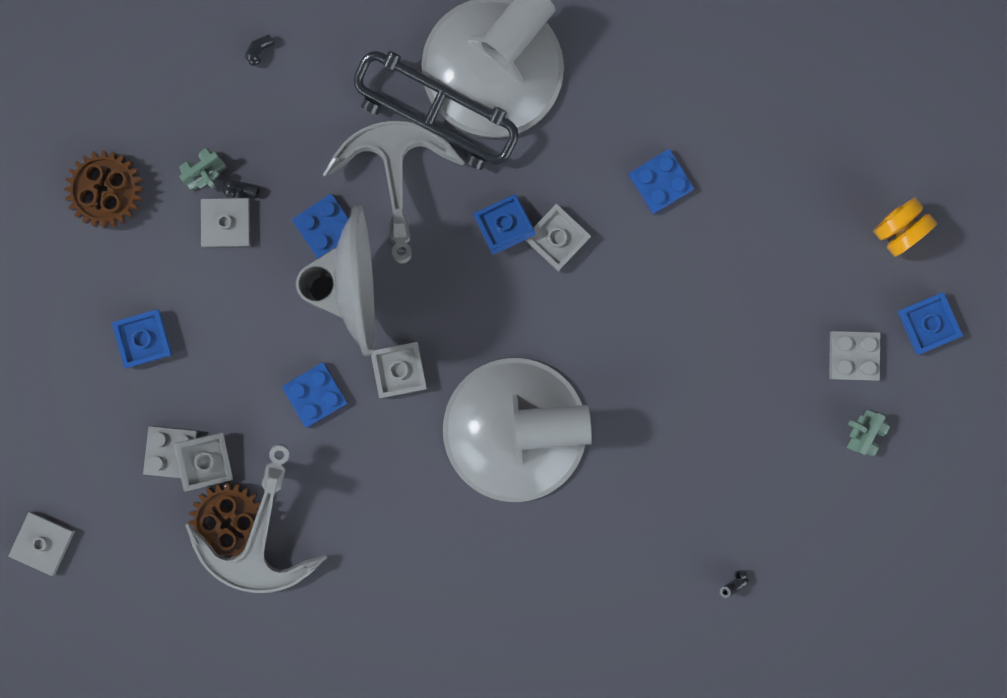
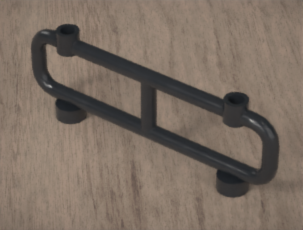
M372 51L365 54L361 59L354 75V87L359 94L365 97L361 108L378 115L381 107H384L469 152L465 162L479 170H483L486 162L501 164L511 156L519 135L516 125L506 118L507 112L496 106L491 110L399 62L401 56L395 52L388 51L386 55L382 52ZM372 61H378L387 68L395 70L437 92L426 118L365 87L363 78L369 64ZM446 97L508 130L509 138L500 154L494 155L434 123Z

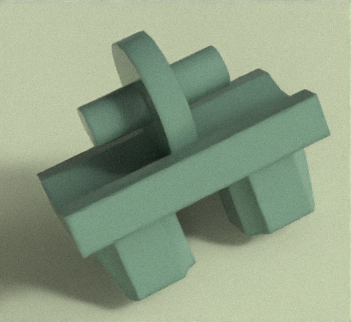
M205 148L199 152L198 156L201 159L199 163L193 165L191 161H186L179 166L182 173L179 177L192 192L198 187L200 189L207 184L211 189L217 187L213 180L219 177V173L227 168L215 152Z
M866 410L864 416L860 415L857 422L850 420L847 425L853 430L849 436L851 440L847 448L863 455L875 456L879 449L878 444L873 442L876 434L884 436L890 428V425L884 421L885 416Z

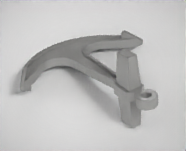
M387 121L365 127L350 136L333 155L323 176L328 177L346 165L355 155L363 151L377 153L382 158L392 204V218L389 221L391 242L395 244L392 248V256L396 262L406 263L410 260L412 252L411 247L407 244L410 241L409 220L403 214L404 155L408 150L421 146L429 148L441 157L457 164L463 165L464 161L447 141L411 122ZM406 251L404 255H398V252Z
M275 444L270 450L269 457L272 462L266 465L262 480L265 492L246 547L242 553L235 557H222L214 551L207 540L189 523L185 525L192 546L202 565L216 579L232 588L251 593L280 591L300 582L327 559V556L323 555L283 570L273 568L265 559L264 549L275 492L281 489L286 470L283 464L288 460L290 454L289 448L285 444ZM281 450L284 456L277 457L275 452Z

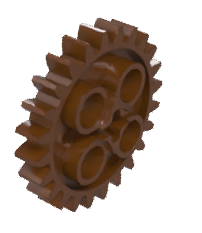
M104 150L101 151L100 157L93 151L92 159L83 155V164L75 162L78 169H69L73 177L65 178V180L71 183V185L64 188L65 191L71 193L65 200L73 202L68 208L72 211L77 210L74 215L75 217H83L82 222L86 224L91 222V226L95 228L100 223L104 229H107L108 223L113 227H117V220L125 224L124 216L126 215L131 218L134 217L131 210L140 209L135 203L136 201H143V198L138 196V193L144 192L145 189L138 186V184L143 182V179L135 177L140 171L136 168L132 169L133 162L130 160L126 162V157L123 155L117 158V153L114 151L108 156V153ZM100 170L99 178L92 180L93 172ZM123 176V183L120 186H115L116 178ZM108 187L107 191L101 192L102 188ZM89 193H93V201L87 204L86 196ZM112 199H116V207L110 210L108 207L109 202Z
M231 482L226 483L225 489H223L221 484H217L216 492L211 487L208 488V496L203 493L199 495L202 502H193L197 510L189 512L195 519L188 523L194 525L195 530L207 540L217 554L228 558L232 557V555L233 557L239 555L245 549L261 501L257 503L254 501L258 494L249 496L250 488L247 487L241 491V484H236L234 489H232ZM225 499H230L233 502L234 507L232 511H227L223 507ZM213 506H215V507L217 508V510L219 511V513H217V512H215V511L213 510ZM208 516L215 518V528H210L206 524ZM242 516L250 519L251 525L249 528H244L240 524ZM230 517L232 519L231 525L226 527V519ZM237 531L241 532L244 535V537L241 538ZM225 533L232 535L234 540L232 545H227L223 541Z

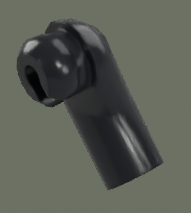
M268 34L250 43L245 53V59L248 60L251 66H256L261 62L259 54L262 50L274 45L271 35Z
M228 181L224 185L223 194L229 198L235 197L236 193L257 198L260 187L245 182Z
M744 570L736 571L734 573L735 579L720 588V595L723 598H729L746 587L749 583L747 572Z

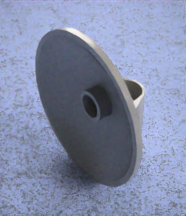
M471 0L458 5L437 22L428 36L422 55V74L493 110L494 106L507 112L506 118L516 125L518 134L528 130L542 120L550 111L558 97L563 81L564 64L562 51L554 32L547 24V21L555 12L553 3L550 0ZM424 86L430 102L433 103L437 92ZM447 97L445 98L439 114L455 128L483 138L509 137V132L506 128L490 122L487 118Z
M354 205L351 216L341 233L337 247L304 267L297 276L296 288L301 298L308 303L343 318L348 331L361 347L363 355L371 356L373 354L375 338V307L370 242L363 207L361 205ZM326 274V277L333 279V290L327 298L317 301L312 293H310V288H312V284L316 279Z
M523 358L496 360L470 373L452 394L446 407L443 422L445 449L455 471L477 492L492 499L506 502L534 500L551 493L561 486L579 464L585 445L591 444L588 405H582L579 396L570 383L549 366Z

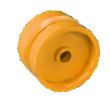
M916 197L893 210L873 230L880 241L896 234L887 245V249L894 257L909 249L937 225L936 220L930 213L914 220L923 209V205Z

